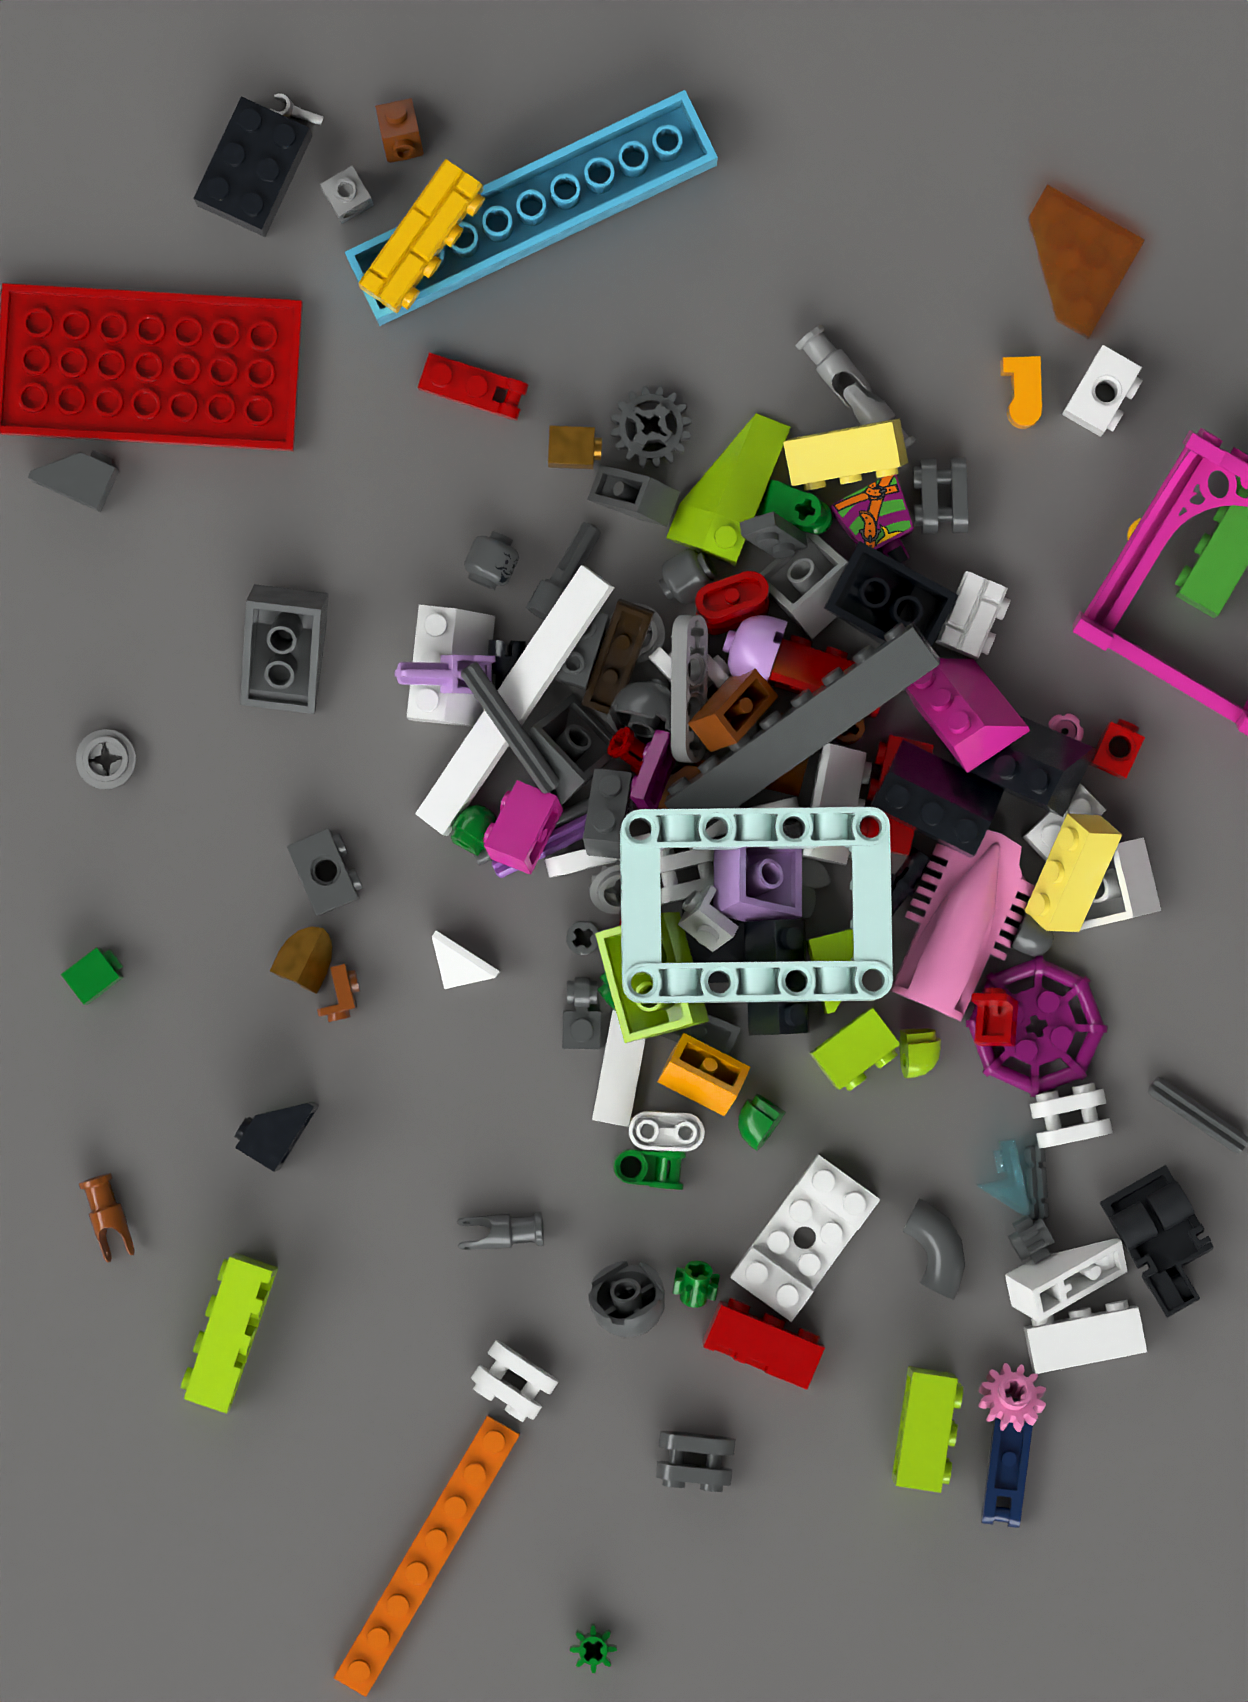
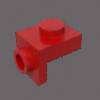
M985 988L984 993H972L971 1002L977 1005L974 1043L979 1046H1015L1019 1002L1006 994L1007 991L1005 989Z

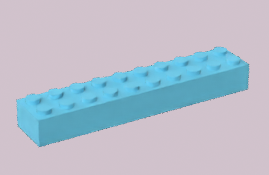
M686 90L484 185V190L481 193L485 197L483 204L473 217L467 213L459 225L463 228L462 234L451 248L445 245L437 256L442 260L439 267L431 278L423 276L416 286L420 293L408 310L402 306L399 312L395 313L363 291L379 326L717 166V154ZM396 228L345 251L347 260L358 283Z

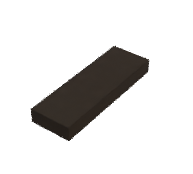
M622 599L617 601L581 705L608 714L617 694L630 683L654 616V611Z

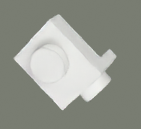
M710 884L701 892L693 891L686 898L682 905V909L685 912L678 925L692 935L700 944L713 952L732 939L739 926L710 904L717 890Z

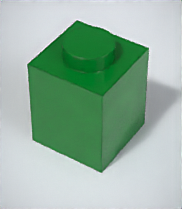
M101 947L93 949L61 974L83 1005L90 1004L124 978L119 972V969L123 967L120 960L111 949L104 952Z

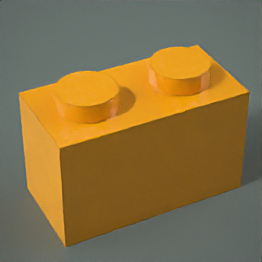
M683 1033L670 1053L657 1082L725 1116L737 1098L751 1067Z

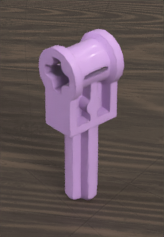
M441 655L440 663L400 662L394 674L401 685H440V693L473 694L461 677V671L468 665L476 662L492 683V663L495 662V656Z

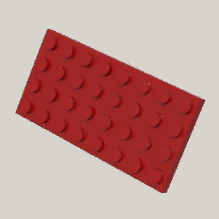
M2 283L0 309V435L294 452L303 302L302 300Z

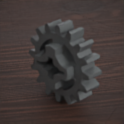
M643 386L642 396L639 397L631 390L628 392L630 400L628 404L623 401L617 403L622 414H612L611 421L619 424V427L611 430V436L621 437L615 448L617 451L625 448L628 450L626 455L628 462L635 456L639 457V466L641 468H644L647 460H652L654 467L659 468L660 459L664 457L670 464L673 463L672 452L675 450L683 454L685 451L680 440H690L691 433L683 430V427L692 423L691 418L681 416L687 409L686 404L676 406L674 402L677 394L673 392L667 398L663 397V387L660 386L655 394H650L648 387ZM645 403L658 404L655 409L645 411L638 407ZM670 413L673 414L676 421L677 429L675 435L666 425V419ZM627 419L636 427V435L632 441L629 440L626 433ZM654 419L658 420V430L661 434L653 431L649 435L644 434L645 426L641 420L651 423ZM659 443L665 447L658 451H644L647 445Z

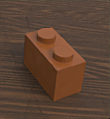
M755 668L741 676H730L688 724L707 749L712 752L738 743L779 696Z

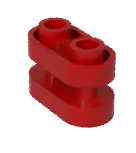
M745 571L707 584L697 592L695 598L696 615H700L705 619L708 634L719 635L729 630L737 629L742 621L751 616L767 615L770 607L769 586L763 575L755 571Z

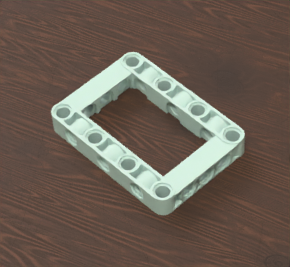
M874 807L639 809L630 812L624 818L620 828L622 988L628 999L636 1003L872 1001L882 998L891 989L893 963L890 822L882 810ZM869 817L877 821L879 833L876 837L869 838L861 833L859 825L863 818ZM793 818L800 821L803 826V833L799 838L793 839L785 835L783 832L785 820ZM713 819L724 822L727 828L726 836L722 839L711 838L706 832L707 822ZM635 820L645 821L650 827L649 837L644 840H636L629 832V825ZM821 846H845L852 853L850 890H852L853 916L852 920H850V928H853L854 949L851 961L662 963L660 850L664 848L735 850L742 847L815 849ZM868 970L876 971L881 976L882 984L877 991H869L863 986L862 977ZM798 971L805 977V987L801 992H792L787 988L785 978L789 972ZM722 972L727 976L729 987L726 992L715 993L710 989L708 979L712 973ZM637 973L649 975L653 983L650 992L646 994L635 992L631 986L632 977Z

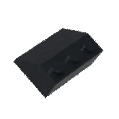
M1020 716L1030 731L971 770L970 773L1004 789L1005 792L1063 817L1096 749ZM955 758L953 764L964 769Z
M902 739L869 807L878 808L885 812L887 817L971 858L976 855L993 820L1004 789L970 772L967 773L964 769Z
M804 919L744 922L746 962L807 961ZM798 971L789 972L785 978L787 988L792 992H801L804 989L805 977ZM809 1001L747 1002L749 1036L810 1033Z

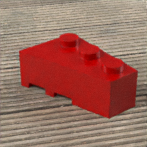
M730 1298L728 1304L719 1301L703 1338V1347L713 1352L714 1350L733 1357L735 1361L749 1364L769 1375L807 1390L825 1350L824 1345L818 1343L820 1336L802 1328H799L797 1334L783 1328L786 1321L768 1313H765L763 1318L748 1313L751 1306L736 1299Z

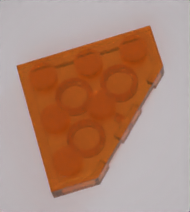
M1047 184L1028 217L1030 230L1033 233L1055 321L1088 339L1145 240Z

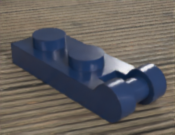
M995 1418L981 1523L993 1525V1522L997 1521L1007 1523V1527L1019 1528L1033 1426L1025 1422L1021 1431L1017 1432L1013 1423L1009 1422L1005 1430L1002 1431L1000 1430L1001 1420ZM997 1496L1010 1497L1009 1508L996 1506Z

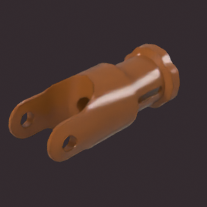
M111 1173L79 1183L80 1189L85 1190L91 1208L89 1217L106 1262H111L112 1259L106 1238L108 1228L116 1229L120 1233L129 1255H134L135 1253L122 1205L116 1202L110 1184L112 1179Z

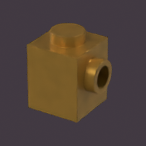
M550 425L548 467L593 470L594 460H601L602 438L595 437V427Z

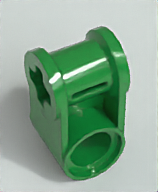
M771 479L768 482L756 516H760L774 511L800 530L816 535L827 531L833 522L831 508L826 503L820 501L818 497ZM809 512L815 513L813 516L808 515Z
M625 1149L615 1156L612 1164L613 1172L624 1183L648 1185L653 1188L683 1190L684 1184L680 1182L682 1159L686 1158V1152ZM627 1156H635L640 1161V1171L633 1177H626L620 1171V1163ZM670 1161L668 1178H666L667 1162Z

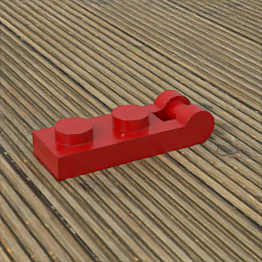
M429 352L417 388L418 390L517 421L521 411L518 405L521 396H526L529 384ZM497 388L507 391L504 403L493 401Z

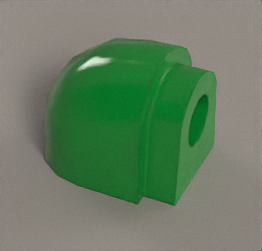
M471 805L464 809L451 826L453 830L450 836L452 842L478 856L482 849L486 850L484 847V835L488 826L496 822L495 814L489 808L482 805Z
M756 1094L753 1100H746L738 1116V1129L741 1137L749 1146L758 1151L771 1136L786 1112L764 1096Z

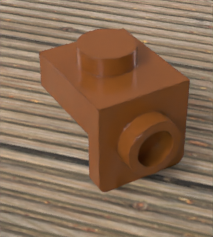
M412 98L376 105L387 162L392 163L423 156L424 152Z
M347 964L330 967L339 1004L317 1009L318 1016L327 1015L329 1022L351 1017L349 1010L357 1008L354 993L360 992L358 977L355 970H348Z

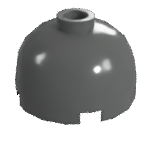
M658 679L628 684L617 694L607 714L609 725L616 732L625 727L630 728L634 731V736L644 744L652 741L656 729L670 732L671 734V687Z
M627 1261L614 1263L601 1270L591 1282L592 1289L590 1294L588 1293L590 1308L598 1324L613 1335L626 1338L637 1337L647 1333L658 1323L664 1311L665 1290L658 1272L646 1263L639 1262L640 1266H628Z

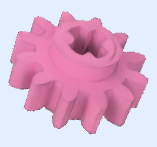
M1004 1363L1000 1370V1375L997 1371L991 1369L986 1377L988 1382H982L978 1390L979 1393L984 1395L978 1404L979 1408H990L986 1420L990 1422L996 1417L1001 1420L1000 1430L1002 1431L1005 1430L1009 1422L1013 1423L1017 1432L1021 1431L1025 1421L1033 1426L1038 1419L1037 1413H1042L1046 1406V1403L1040 1399L1045 1393L1046 1388L1043 1386L1035 1387L1033 1384L1038 1374L1033 1373L1029 1377L1024 1376L1025 1368L1022 1364L1017 1368L1016 1372H1011L1010 1366Z

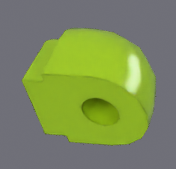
M930 1028L900 1030V1065L904 1078H913L927 1074L935 1067L940 1056L941 1039L936 1037V1030Z

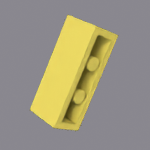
M900 418L795 437L783 442L791 485L803 484L804 491L826 487L825 480L839 478L840 484L863 480L862 473L873 471L876 472L877 478L895 475L899 473L898 467L908 463Z
M1067 813L1025 908V912L1046 931L1079 932L1122 834L1100 815Z

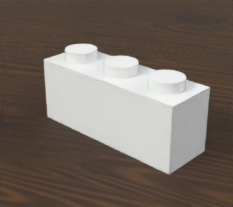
M1128 1300L1105 1304L1106 1311L1091 1313V1308L1087 1307L1068 1311L1069 1318L1054 1321V1316L1051 1315L1038 1322L1032 1318V1325L1024 1327L1032 1371L1035 1374L1146 1353L1147 1348L1139 1307L1135 1305L1129 1306Z

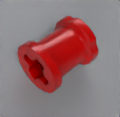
M625 727L614 734L610 740L607 752L613 758L619 757L631 765V771L638 775L643 763V753L646 744L634 736V731Z

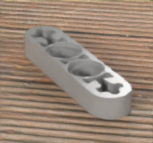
M679 615L675 619L672 628L671 753L676 761L684 763L700 762L706 752V746L688 724L707 702L708 628L705 619L700 615ZM689 662L691 663V675H690V677L688 676V664H689ZM690 700L691 709L688 716L687 706Z

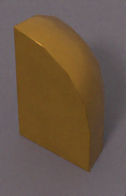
M311 926L298 930L285 941L272 964L270 972L283 979L286 978L299 984L301 988L317 994L331 963L332 943L330 935L324 928Z

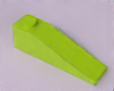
M756 413L680 502L666 539L698 552L704 551L710 557L736 566L746 541L741 536L740 522L756 516L784 446L783 442L786 441L791 427Z

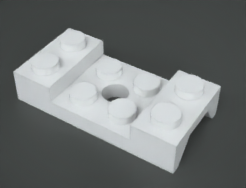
M818 1154L733 1270L730 1278L792 1322L855 1232L865 1222L880 1199ZM800 1227H810L815 1232V1242L809 1248H800L794 1243V1233Z

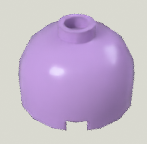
M757 615L742 621L736 632L729 630L722 651L729 653L728 668L731 675L741 676L756 668L760 675L768 682L788 621L772 616Z

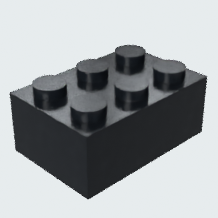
M241 96L193 198L197 206L266 237L311 141L312 133L310 128Z

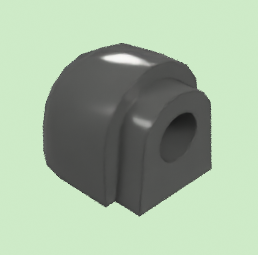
M1025 913L1022 922L1019 923L1017 928V934L1013 937L1011 948L1031 956L1043 955L1053 944V931H1046L1029 914Z

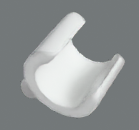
M278 93L274 95L277 100L287 103L286 108L277 113L287 118H301L318 125L322 124L324 116L294 106L292 101L284 94Z

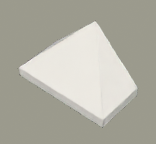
M435 931L432 935L444 989L497 978L501 972L440 932Z

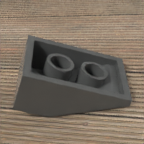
M254 584L246 600L240 705L315 714L326 633L328 593Z

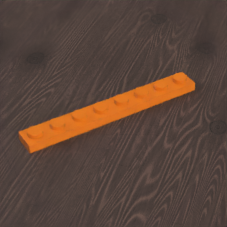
M487 1415L334 1675V1679L364 1697L368 1695L516 1443L520 1433Z

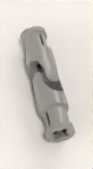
M821 324L807 333L795 345L798 350L803 349L816 364L817 373L843 404L851 409L853 408V412L860 425L895 419L896 414L884 400L871 392L872 388L869 382L844 351L836 349L823 333L825 328ZM842 372L852 374L858 381L847 386L843 392L840 388L839 376ZM902 429L905 448L907 449L916 441V438L913 435L908 436Z

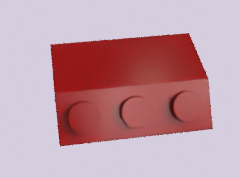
M791 635L790 640L783 638L781 640L768 683L771 686L796 694H800L806 689L813 693L824 685L821 679L832 670L840 667L844 671L855 662L847 660L848 653L827 647L826 651L822 652L811 648L812 641ZM880 707L871 712L866 717L875 719V717L879 713Z

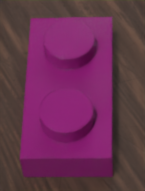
M656 729L652 741L648 742L645 746L639 774L634 776L630 785V797L638 809H657L676 761L671 753L670 732Z

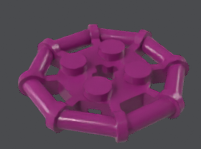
M1043 955L1035 956L1032 960L994 974L990 972L986 976L987 981L981 993H984L985 988L1005 989L1007 991L1006 994L1017 1000L1019 1004L1015 1046H1003L1004 1051L996 1057L992 1046H979L975 1043L984 1067L983 1074L986 1077L992 1076L1029 1093L1030 1097H1036L1035 1095L1078 1079L1083 1081L1088 1076L1086 1071L1104 1033H1107L1108 1025L1103 1023L1089 985L1091 980L1086 975L1081 977L1044 960ZM1034 975L1032 988L1012 995L1005 987V985ZM1042 976L1048 977L1071 989L1063 996L1042 987ZM1076 995L1088 1024H1076L1068 1002ZM975 1005L970 1019L966 1020L965 1027H969L973 1041L975 1040L977 1005ZM1036 1015L1038 1020L1045 1019L1047 1026L1042 1029L1043 1035L1037 1037L1034 1032L1028 1033L1026 1031V1026L1031 1024V1016ZM1076 1032H1088L1074 1061L1066 1053L1072 1043V1039ZM1011 1056L1029 1064L1030 1077L1002 1065L1003 1062ZM1060 1058L1068 1066L1039 1078V1066Z

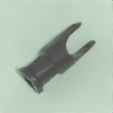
M536 1212L534 1216L511 1217L510 1214L465 1217L457 1221L461 1226L480 1225L491 1229L489 1235L481 1240L459 1243L458 1247L463 1250L512 1248L513 1244L535 1242L538 1246H544L542 1212Z

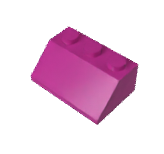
M940 658V664L905 688L915 708L967 773L1030 731L1027 724L974 659Z

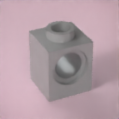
M353 165L320 184L326 199L341 224L374 206L370 194Z

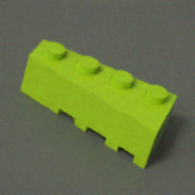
M238 1253L231 1255L228 1260H223L217 1278L218 1281H221L217 1296L212 1294L205 1316L209 1317L205 1332L199 1331L193 1348V1352L198 1354L194 1368L187 1367L180 1388L186 1390L185 1400L226 1414L230 1411L278 1267Z

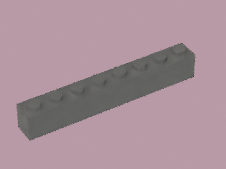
M902 622L897 624L884 634L886 641L875 649L872 645L866 646L852 657L855 663L844 671L840 667L835 668L821 679L824 685L813 693L809 689L804 690L790 701L793 707L782 715L778 711L773 712L759 723L762 729L751 737L746 733L738 743L730 745L731 751L720 759L716 754L708 758L698 767L700 773L692 779L688 780L684 776L673 783L667 789L670 794L666 797L664 804L668 809L737 808L940 664L939 656L914 622L906 627ZM713 819L707 822L706 829L719 820Z

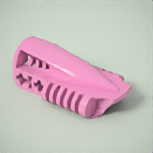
M987 830L976 855L971 858L948 846L936 844L932 855L946 863L945 866L929 861L927 864L928 869L941 874L939 879L923 873L921 880L935 886V889L931 891L918 886L916 893L930 900L927 904L913 898L910 903L911 906L924 911L923 916L910 911L906 912L905 918L919 925L894 980L891 992L921 1003L961 1022L989 956L991 955L1003 961L1007 957L1006 953L993 948L995 943L1011 948L1013 942L1000 936L999 933L1004 931L1014 936L1017 934V928L1004 923L1006 918L1021 923L1023 920V916L1010 910L1011 906L1025 910L1028 904L1015 898L1016 894L1019 893L1030 898L1035 888V885L1026 881L1019 866L1022 846L1002 833Z

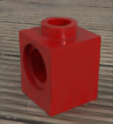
M1119 719L1117 724L1114 722L1107 723L1089 765L1121 780L1126 779L1145 739L1144 736L1138 734L1139 727L1122 719ZM1114 737L1124 739L1128 745V752L1123 758H1117L1109 751V742Z

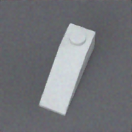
M1114 1238L1053 1253L1036 1264L1032 1259L1005 1274L1011 1306L1040 1322L1128 1271L1122 1241Z

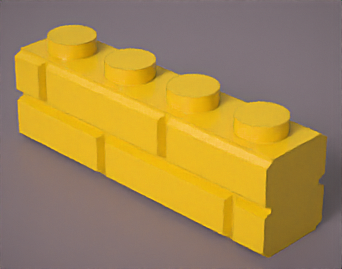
M445 159L358 283L359 287L395 313H398L402 306L408 310L420 293V290L416 288L423 276L431 278L439 267L442 260L437 256L445 245L451 248L462 234L463 228L459 226L467 213L473 217L485 200V197L481 195L484 190L483 185Z

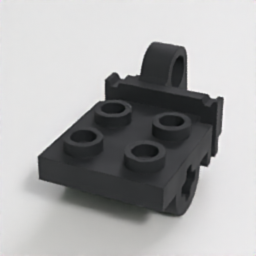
M1164 1165L1100 1202L1101 1207L1136 1267L1139 1269L1147 1264L1150 1268L1142 1273V1279L1156 1298L1165 1316L1168 1318L1200 1300L1199 1295L1182 1267L1210 1252L1214 1246L1209 1236L1201 1240L1198 1239L1197 1236L1204 1232V1227L1200 1224L1186 1194L1179 1183L1174 1180L1167 1166Z

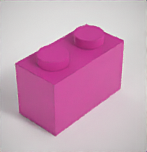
M517 780L511 791L508 790L504 794L500 804L501 812L496 822L491 823L485 832L484 847L492 860L531 875L563 812V808L556 795L551 793L544 794L540 789Z

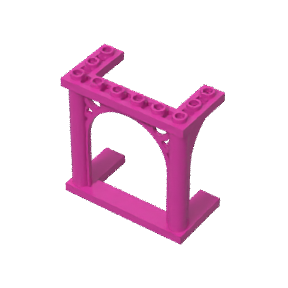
M1200 428L1198 433L1189 430L1182 442L1185 446L1085 613L1080 611L1073 622V632L1104 651L1110 648L1233 721L1237 729L1248 736V700L1241 707L1113 631L1164 546L1183 523L1193 516L1215 507L1231 505L1248 507V497L1243 498L1236 494L1237 480L1235 475L1240 477L1242 487L1247 490L1248 455L1233 447L1230 453L1220 447L1223 442L1220 438ZM1216 470L1223 472L1229 482L1228 493L1222 498L1213 496L1208 488V478ZM1197 484H1199L1200 492L1205 498L1201 504L1190 502V499L1197 494L1193 491ZM1185 507L1186 512L1179 515L1182 508Z

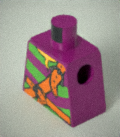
M896 474L883 477L830 506L833 516L856 546L861 541L877 551L881 550L884 555L901 564L910 559L901 539L914 531V527Z

